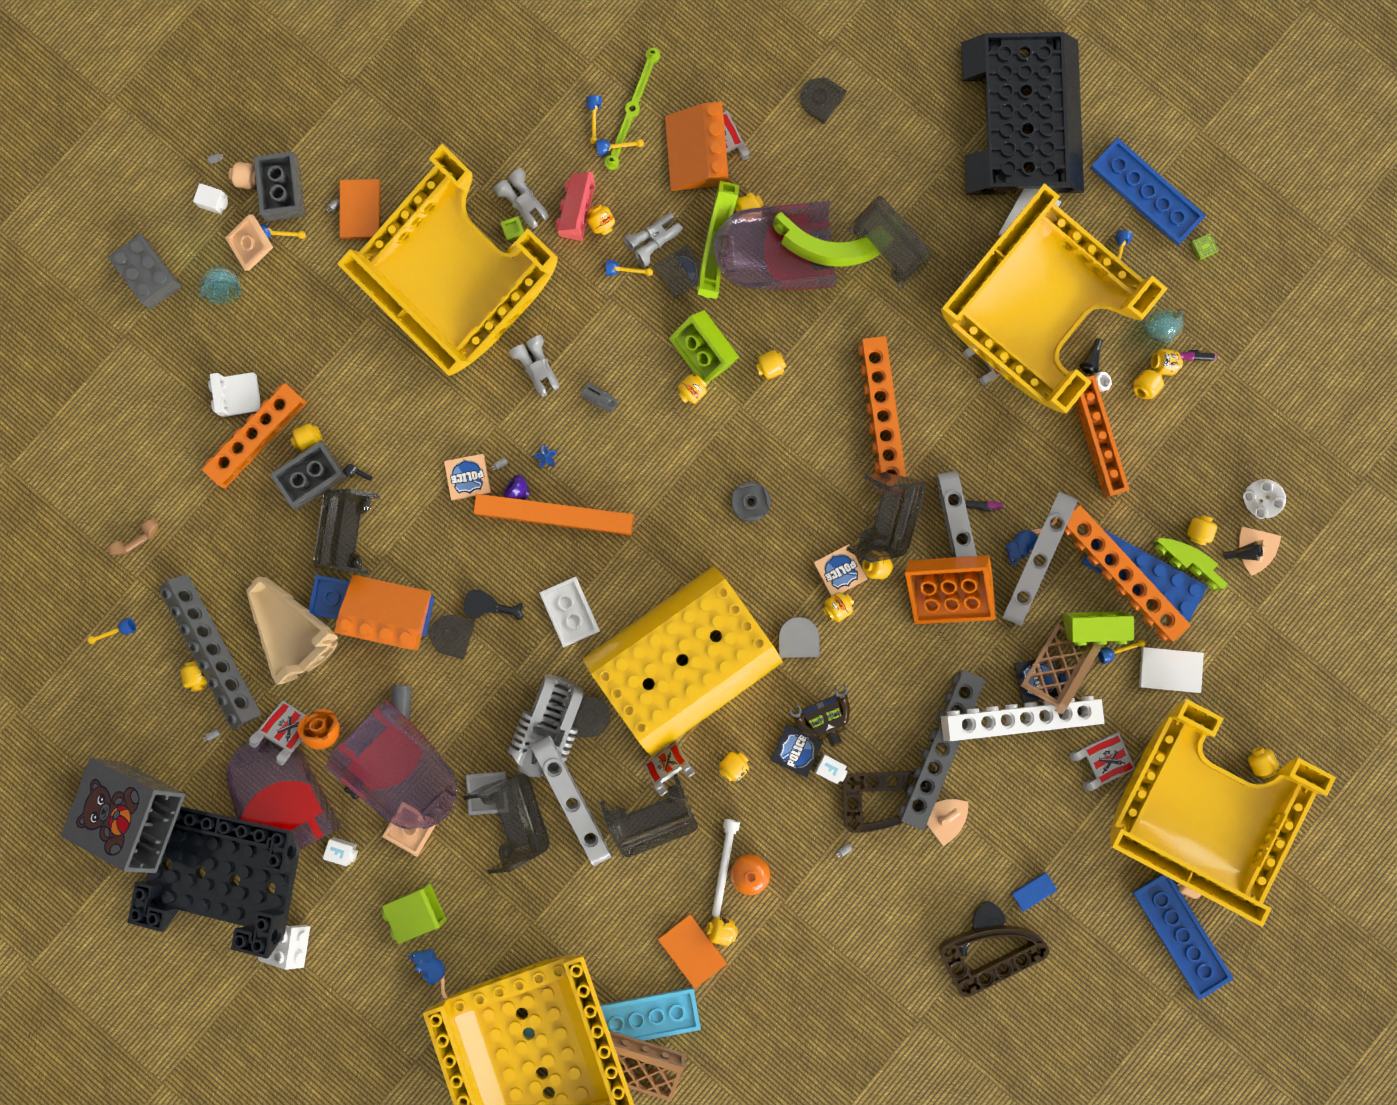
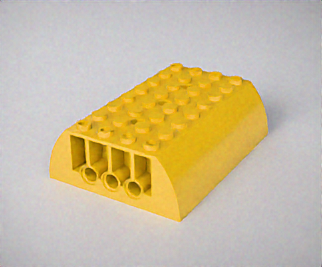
M714 565L583 658L590 674L650 756H654L783 663L773 644ZM718 630L721 632L722 638L719 642H713L710 639L712 631ZM685 654L688 657L687 665L679 666L676 662L677 656ZM646 678L654 680L655 686L652 690H646L643 687V681Z

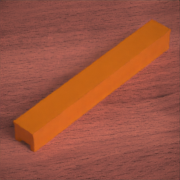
M475 494L474 514L476 516L632 536L634 514Z

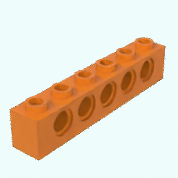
M1093 375L1087 377L1091 384L1078 398L1075 405L1103 498L1129 491V486L1096 377Z
M288 384L279 385L274 390V395L260 405V409L256 414L250 415L246 420L247 423L233 433V438L228 443L222 444L218 449L219 452L205 462V467L202 471L218 486L226 488L305 406L307 401ZM284 401V402H285L284 408L281 409V410H278V408H277V407H278V404H279L280 402ZM271 416L270 423L265 425V417ZM257 430V436L251 439V432ZM242 444L243 450L237 454L236 449ZM229 459V465L223 468V461Z

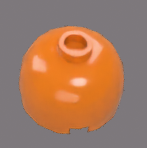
M318 709L314 711L315 714L309 717L305 715L301 719L297 731L300 739L307 747L323 750L332 746L337 741L341 729L338 718L331 710Z
M751 853L741 855L731 866V882L735 889L742 894H759L765 890L770 881L769 866L759 855Z

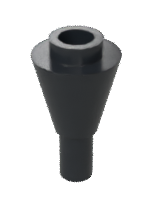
M1095 339L1092 349L1079 365L1086 374H1093L1099 371L1102 339Z
M1257 541L1233 551L1223 552L1224 560L1238 558L1260 561V557L1263 556L1262 545H1258Z

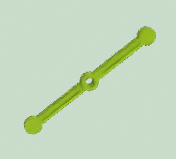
M650 48L646 52L647 61L632 100L625 106L626 116L615 144L624 143L633 118L640 112V99L654 64L660 60V52L656 48ZM632 106L636 108L633 112L629 110ZM622 147L613 148L611 155L605 158V166L608 170L613 171L618 168V157Z

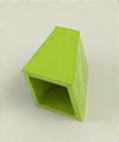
M431 883L382 906V916L386 922H389L391 937L394 941L397 940L398 944L435 930L447 921Z

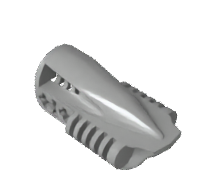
M545 674L531 712H522V717L524 718H520V724L516 728L518 731H515V738L511 741L513 745H510L508 753L518 763V771L528 776L542 777L544 772L531 748V744L549 735L563 760H567V755L570 752L569 748L573 745L571 741L575 739L573 734H577L578 731L572 724L583 698L584 691L580 685L560 676ZM552 762L548 765V767L554 770L557 769L559 765L555 762Z

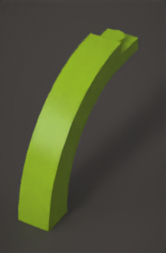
M724 181L719 182L698 277V295L705 298H718L723 257L739 193V185Z
M782 212L775 217L773 222L776 232L784 236L781 244L788 250L808 261L826 266L842 267L867 262L884 253L890 248L895 239L880 225L875 231L861 239L850 242H829L805 233Z

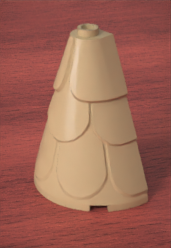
M257 577L252 581V585L246 591L271 676L276 685L293 681L298 678L297 674H301L305 670L308 673L324 662L338 644L336 640L338 637L330 627L310 613V610L294 600L291 594L267 577Z

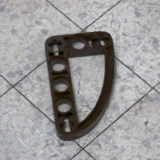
M929 770V772L932 774L936 772L934 770ZM914 771L847 774L842 782L845 828L851 833H863L887 829L904 823L898 820L899 815L880 821L863 823L862 792L907 790L909 786L906 781L907 777L914 774ZM890 775H894L897 778V784L893 787H889L886 783V779ZM860 776H863L862 783L864 788H860L861 784H854L853 788L846 784L850 777H853L855 781H861ZM869 776L876 777L877 785L870 788L867 786L866 780ZM923 781L924 786L920 784V789H929L927 781ZM851 797H855L858 800V806L854 809H850L847 806V800ZM921 802L913 807L915 811L921 809ZM847 811L853 813L859 811V815L855 814V820L859 822L855 829L848 825V822L852 821V815H847Z
M999 925L971 930L947 939L940 944L939 953L958 992L963 997H970L1043 961L1049 955V948L1039 935L1029 929L1018 926ZM1002 936L1020 937L1031 941L969 972L958 949L972 942ZM1038 946L1041 947V953H1040V954H1038V953L1036 952V951H1037V948H1036V947H1038ZM947 947L952 949L951 952L954 956L952 960L947 953ZM1027 951H1030L1031 956H1032L1033 958H1030V956H1029V954L1027 953ZM1024 954L1026 957L1025 961L1022 964H1017L1015 961L1016 957ZM961 964L963 966L960 973H953L952 968L954 965ZM1000 964H1007V970L1004 973L997 971ZM982 973L989 974V979L986 982L979 981V976ZM973 978H974L975 981L977 982V984H978L977 986H975V984H974V982H973V980H972ZM964 983L968 984V990L964 989Z

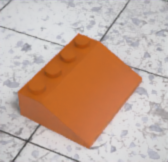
M722 101L702 103L666 115L665 123L671 191L718 187L720 181L729 183Z
M989 555L908 561L905 575L915 624L988 621L996 619L993 577Z
M353 575L338 614L334 633L418 651L432 592Z

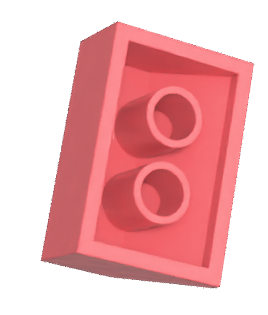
M592 172L571 174L570 180L566 181L565 192L567 194L566 198L561 201V218L558 217L556 221V229H558L560 237L578 241L583 240L587 224V211L591 207L596 186Z

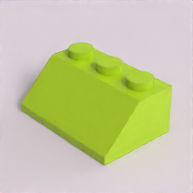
M705 310L691 315L669 338L694 374H697L706 384L728 369L739 358Z
M1126 612L1062 613L1067 639L1074 642V645H1087V642H1094L1096 645H1106L1107 641H1115V644H1127V641L1134 640V616Z

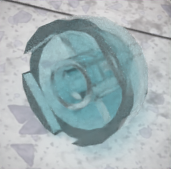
M223 266L210 268L205 271L200 281L201 296L204 298L205 295L208 297V301L217 304L231 303L230 299L234 298L238 300L241 296L240 279L229 268Z
M1173 309L1151 314L1150 317L1152 319L1146 321V318H1143L1142 320L1146 335L1154 341H1162V344L1173 342L1174 337L1178 336L1184 327V316L1181 309L1174 313Z

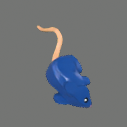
M1055 517L1054 521L1051 523L1052 526H1054L1057 522V517ZM1042 528L1022 530L1015 536L1013 541L1007 543L1006 550L1012 566H1015L1020 558H1025L1029 554L1028 551L1034 548L1038 539L1036 533H1041Z
M427 949L410 953L408 957L417 964L414 969L417 972H422V977L430 985L441 981L442 996L444 999L448 998L445 993V965L440 959L434 957V950Z

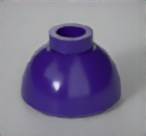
M519 474L509 481L503 495L506 498L526 500L530 491L527 489L526 480Z

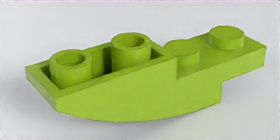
M1157 538L1151 542L1155 545L1154 548L1159 554H1165L1170 559L1169 562L1173 567L1177 569L1190 567L1189 570L1195 576H1200L1205 580L1204 584L1209 589L1219 591L1228 585L1214 571L1218 563L1200 550L1185 543L1166 538Z

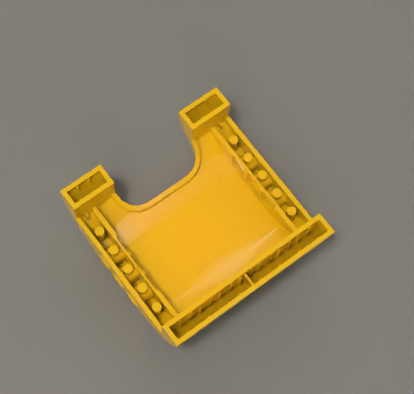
M441 144L429 158L435 165L360 252L350 249L337 264L448 376H451L470 365L486 352L526 310L549 281L556 267L558 257L528 228L514 243L518 247L517 251L512 253L501 251L468 217L466 197L472 182V172L444 144Z
M1044 183L941 308V311L954 333L1011 384L1037 402L1066 414L1091 384V381L1077 369L1069 372L1062 366L1059 360V352L1071 334L1085 317L1096 309H1108L1132 319L1143 320L1168 288L1153 275L1144 280L1055 205L1054 203L1060 196Z
M1184 699L1162 721L1130 778L1114 815L1110 833V846L1263 927L1272 909L1263 904L1281 865L1316 794L1327 796L1336 777L1298 757L1288 762L1271 779L1263 783L1252 784L1211 763L1205 758L1202 751L1206 736L1215 737L1224 718L1188 699Z

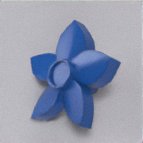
M543 445L541 448L542 453L533 455L535 458L541 459L539 463L540 468L544 467L546 463L555 466L553 457L557 453L556 450L548 452L547 447Z

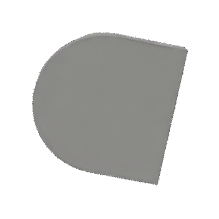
M802 617L792 618L784 623L779 632V656L781 658L820 657L819 632L815 624Z

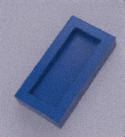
M1043 872L1011 892V894L1024 912L1056 892L1057 888L1049 875Z

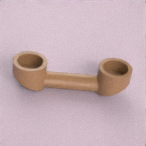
M151 519L141 525L143 534L126 545L122 541H117L111 544L107 551L110 555L128 554L156 534L159 527L157 521Z

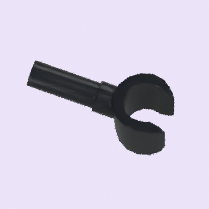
M348 464L343 469L350 477L355 473L369 481L373 477L362 472L352 464Z

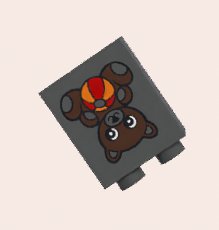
M90 758L82 774V781L73 805L67 814V820L61 837L122 871L156 873L186 794L124 762Z

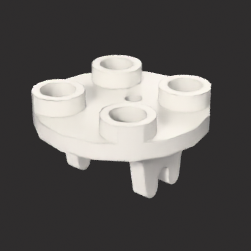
M1270 479L1254 481L1247 487L1243 495L1247 509L1258 519L1271 518L1278 515L1286 504V494L1283 488L1277 482Z

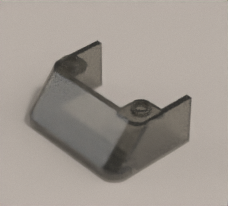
M882 196L874 199L851 224L849 232L851 234L854 233L857 237H867L892 265L891 276L896 282L900 281L898 285L900 290L924 271L931 258V252Z
M886 472L865 475L864 479L874 483L876 491L881 492L882 495L873 528H869L861 534L860 544L848 546L846 551L870 563L904 556L910 547L925 492V484L917 479Z
M328 489L325 491L322 499L313 557L315 568L368 575V570L361 569L362 559L359 554H355L360 515L366 514L370 510V499H380L379 494L354 489Z
M677 773L673 775L676 785H672L667 789L668 792L665 793L666 800L629 814L624 808H615L609 811L605 802H600L607 828L622 856H636L691 834L698 828L694 813Z
M520 774L484 785L463 796L464 800L481 798L485 805L496 804L507 841L499 847L501 862L488 869V874L511 872L544 853L549 848V837L531 781L527 775Z

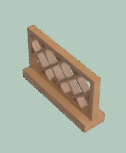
M1057 623L1021 687L1056 707L1055 711L1063 714L1103 645L1087 642V645H1083L1086 649L1083 652L1076 653L1073 645L1074 642L1068 639L1067 641L1058 642L1056 636L1058 631L1064 634L1066 639L1067 635L1065 627ZM1069 645L1071 654L1063 655L1060 646ZM1056 647L1059 656L1050 657L1047 649ZM1074 658L1076 666L1068 668L1065 659ZM1060 660L1063 669L1054 670L1051 661ZM1047 662L1050 671L1041 672L1038 664ZM1065 673L1067 682L1059 683L1056 674ZM1051 675L1054 684L1045 685L1042 676ZM1038 677L1041 686L1034 687L1028 683L1029 679ZM1056 688L1059 695L1058 698L1055 699L1049 696L1047 689Z
M609 1030L619 1061L624 1065L622 1068L623 1073L628 1072L631 1076L630 1079L626 1080L628 1088L672 1101L679 1078L684 1070L686 1054ZM625 1058H632L637 1062L629 1065ZM645 1064L654 1065L656 1068L648 1071ZM641 1067L644 1073L636 1076L632 1069ZM665 1070L674 1071L676 1074L668 1077ZM660 1073L663 1079L655 1082L652 1075ZM648 1078L651 1084L647 1086L642 1085L640 1080ZM667 1084L670 1088V1093L661 1091L659 1087Z

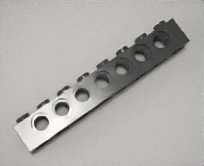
M186 574L167 580L158 588L160 595L165 600L171 616L175 619L180 633L185 638L189 651L196 659L198 668L207 680V685L212 690L217 704L221 707L227 723L234 730L253 722L262 714L189 575Z
M965 670L954 674L951 684H953L951 692L948 691L944 698L946 705L943 710L939 711L936 721H938L936 729L933 728L928 738L931 740L928 748L925 747L921 754L923 761L914 771L913 777L915 780L913 785H909L906 790L905 796H907L905 804H901L898 810L899 821L919 830H925L961 741H943L941 716H946L947 711H951L953 706L959 708L960 714L967 713V709H974L985 679ZM960 688H964L967 691L965 699L959 696ZM966 719L962 721V728L964 730L968 724ZM938 743H941L945 748L944 753L941 755L936 752V745ZM930 762H934L937 766V770L933 774L928 770ZM922 781H927L929 784V790L925 793L920 789ZM915 800L921 802L922 806L919 811H915L912 807Z

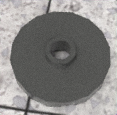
M746 482L739 485L731 498V507L735 515L747 522H755L762 519L768 513L771 505L767 489L756 482ZM753 499L754 505H748L747 500Z

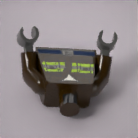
M844 683V689L841 692L837 691L836 685L834 686L836 695L804 709H801L797 703H794L797 706L795 712H792L789 707L787 709L794 716V720L802 732L811 738L817 737L819 741L828 738L831 747H836L842 743L839 733L845 730V725L849 722L850 705L846 695L847 688Z

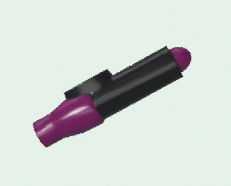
M1199 350L1179 352L1182 359L1189 361H1214L1218 357L1214 353H1200Z
M968 500L965 502L966 508L980 509L983 512L1002 509L1001 502Z

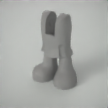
M518 168L509 176L508 180L521 194L519 197L507 180L498 183L494 187L493 192L497 196L505 197L509 200L512 207L520 213L525 222L535 229L538 223L529 212L535 209L544 221L549 218V215L544 206L535 198L533 191L529 190L525 184V171L522 168Z
M672 213L662 216L654 224L645 227V230L637 234H627L623 237L627 248L631 252L635 251V257L641 266L646 267L649 265L650 255L657 248L660 249L664 243L676 237L682 231L683 227L680 223L675 224L667 231L664 229L674 220L675 217ZM649 238V243L638 248L645 240Z
M538 335L526 342L536 362H532L524 344L512 348L508 353L513 359L520 360L525 367V372L530 376L536 391L544 397L547 393L540 380L547 377L554 391L560 387L557 377L548 364V359L543 354L542 346L544 339L542 335Z

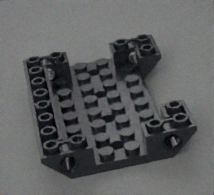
M1064 32L985 33L963 41L961 43L962 81H982L985 75L987 149L965 156L966 195L1006 194L1008 189H1040L1044 183L1056 193H1084L1078 40ZM1022 49L1027 50L1029 56L1024 58L1020 56L1019 51ZM1023 87L1028 88L1030 95H1023L1020 89ZM1029 126L1032 129V133L1025 134L1022 131V127ZM1030 164L1033 167V172H1025L1023 165Z
M181 806L157 872L147 873L146 881L135 882L127 923L162 932L178 911L181 910L244 926L234 928L231 950L266 959L269 958L285 935L300 854L293 831ZM168 859H170V861H171V863H172L170 869H168V867H167V860H168ZM202 867H204L206 871L204 877H202L200 874V870ZM236 875L240 877V883L238 886L235 884L234 881ZM271 883L275 885L274 894L269 890Z

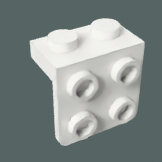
M219 373L210 374L208 386L213 394L211 407L217 415L228 417L253 413L260 409L261 401L258 379L255 373L226 377Z
M286 925L285 935L270 957L267 959L258 957V960L285 970L303 968L310 926Z

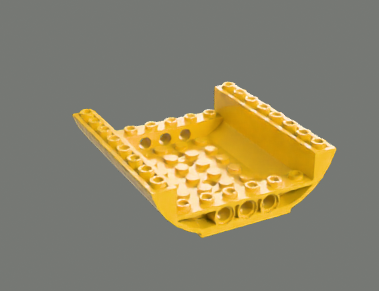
M566 955L549 960L546 959L481 982L438 1002L423 1012L454 1105H634L585 959L582 955ZM525 1008L528 1016L520 1018L517 1015V1009ZM525 1028H532L535 1035L531 1038L526 1037L523 1033ZM540 1067L546 1068L548 1075L540 1077L537 1074V1069ZM546 1087H552L555 1094L548 1097L544 1094L543 1090Z

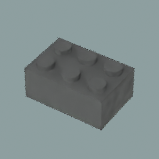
M294 152L255 156L254 166L260 215L266 221L306 216L300 162Z
M141 234L108 256L140 302L149 309L154 308L183 287L150 241Z
M321 441L270 474L290 506L296 510H300L348 477L328 446Z

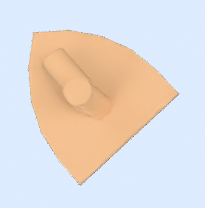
M1241 527L1239 548L1257 541L1258 545L1261 544L1263 548V556L1260 557V561L1241 559L1244 567L1253 576L1271 563L1277 553L1281 536Z
M946 799L935 803L927 825L943 846L949 843L962 829L968 814V802L958 799Z

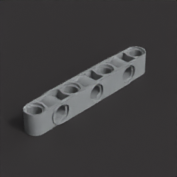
M957 471L937 474L936 481L952 556H977L959 474ZM949 496H954L957 499L956 505L949 504ZM958 534L965 537L964 545L957 542L956 537Z
M1062 492L1058 493L1003 615V619L1019 626L1022 625L1078 499ZM1055 517L1060 518L1062 526L1058 528L1053 527L1051 519ZM1039 554L1043 555L1046 562L1037 564L1034 557ZM1021 591L1027 592L1029 599L1025 601L1019 599L1018 593Z
M549 735L531 744V748L591 864L595 866L611 858V852L551 736ZM555 762L559 767L553 770L548 765ZM569 798H575L577 800V802L572 805L568 804L566 801ZM588 833L595 834V837L592 839L585 838V835Z

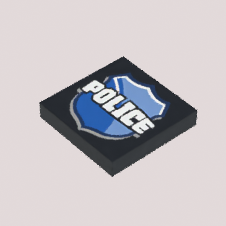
M1036 659L1014 663L1022 703L1042 700V698L1021 687ZM1056 660L1051 661L1054 670H1057ZM1047 662L1038 664L1041 672L1050 671ZM1056 674L1058 682L1060 683L1059 674ZM1051 675L1042 676L1045 685L1054 684ZM1038 677L1030 678L1028 681L1034 687L1041 686ZM1056 688L1047 689L1049 696H1059Z
M786 724L770 761L807 778L823 744V740L819 741L817 738H811L801 730Z

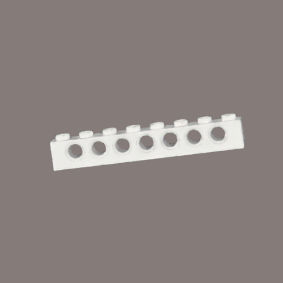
M1083 696L1081 701H1075V698H1073L1064 711L1062 718L1055 711L1056 707L1047 701H1043L1044 705H1037V702L1024 703L1025 707L1019 708L1018 704L1005 705V709L999 710L998 706L986 707V711L979 712V708L967 709V713L960 714V710L947 711L946 716H941L943 741L1105 724L1102 699H1094V696ZM1079 707L1082 710V714L1080 716L1077 713ZM1041 711H1043L1044 713V719L1042 721L1039 718V714ZM1022 713L1025 715V721L1023 723L1020 720V715ZM1002 715L1006 717V723L1004 725H1002L1001 723ZM983 717H985L987 720V724L985 727H983L981 724V720ZM964 719H966L968 723V726L965 730L962 728V721Z

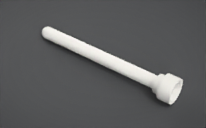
M724 819L723 823L726 835L712 910L713 917L720 916L733 837L736 831H739L740 822L736 820Z

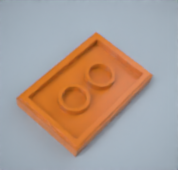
M340 180V238L371 239L380 229V180Z
M688 914L658 938V941L694 989L727 964V961L709 940L691 914Z

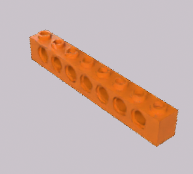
M886 336L862 339L861 345H858V354L863 359L861 375L865 376L866 384H863L864 395L868 396L869 403H866L867 415H871L869 432L874 437V442L871 443L872 453L876 454L877 462H874L875 473L879 474L880 479L877 482L878 493L882 494V498L906 495L908 493L887 339ZM869 356H877L879 362L872 363L869 360ZM872 375H879L882 381L879 383L874 382ZM882 394L884 401L877 402L874 395ZM884 413L887 416V421H879L877 414ZM880 433H888L890 440H881ZM890 452L893 459L886 461L883 458V453ZM892 471L895 474V480H888L885 476L886 472Z
M1081 505L1076 506L1064 530V534L1066 536L1070 535L1074 540L1073 544L1075 547L1088 555V561L1093 566H1098L1102 570L1101 575L1107 581L1111 580L1116 586L1115 590L1121 596L1125 595L1130 601L1128 602L1130 607L1143 615V621L1148 626H1153L1157 630L1156 635L1162 641L1174 642L1191 625ZM1060 520L1058 523L1062 526V520ZM1078 525H1082L1085 528L1084 535H1080L1077 532ZM1092 540H1096L1099 543L1097 550L1092 549ZM1106 555L1112 557L1113 562L1111 565L1105 563ZM1120 570L1126 572L1125 580L1119 578ZM1134 585H1138L1140 588L1138 595H1135L1132 591ZM1148 600H1151L1154 604L1151 611L1146 607ZM1162 615H1165L1168 620L1165 626L1160 622Z

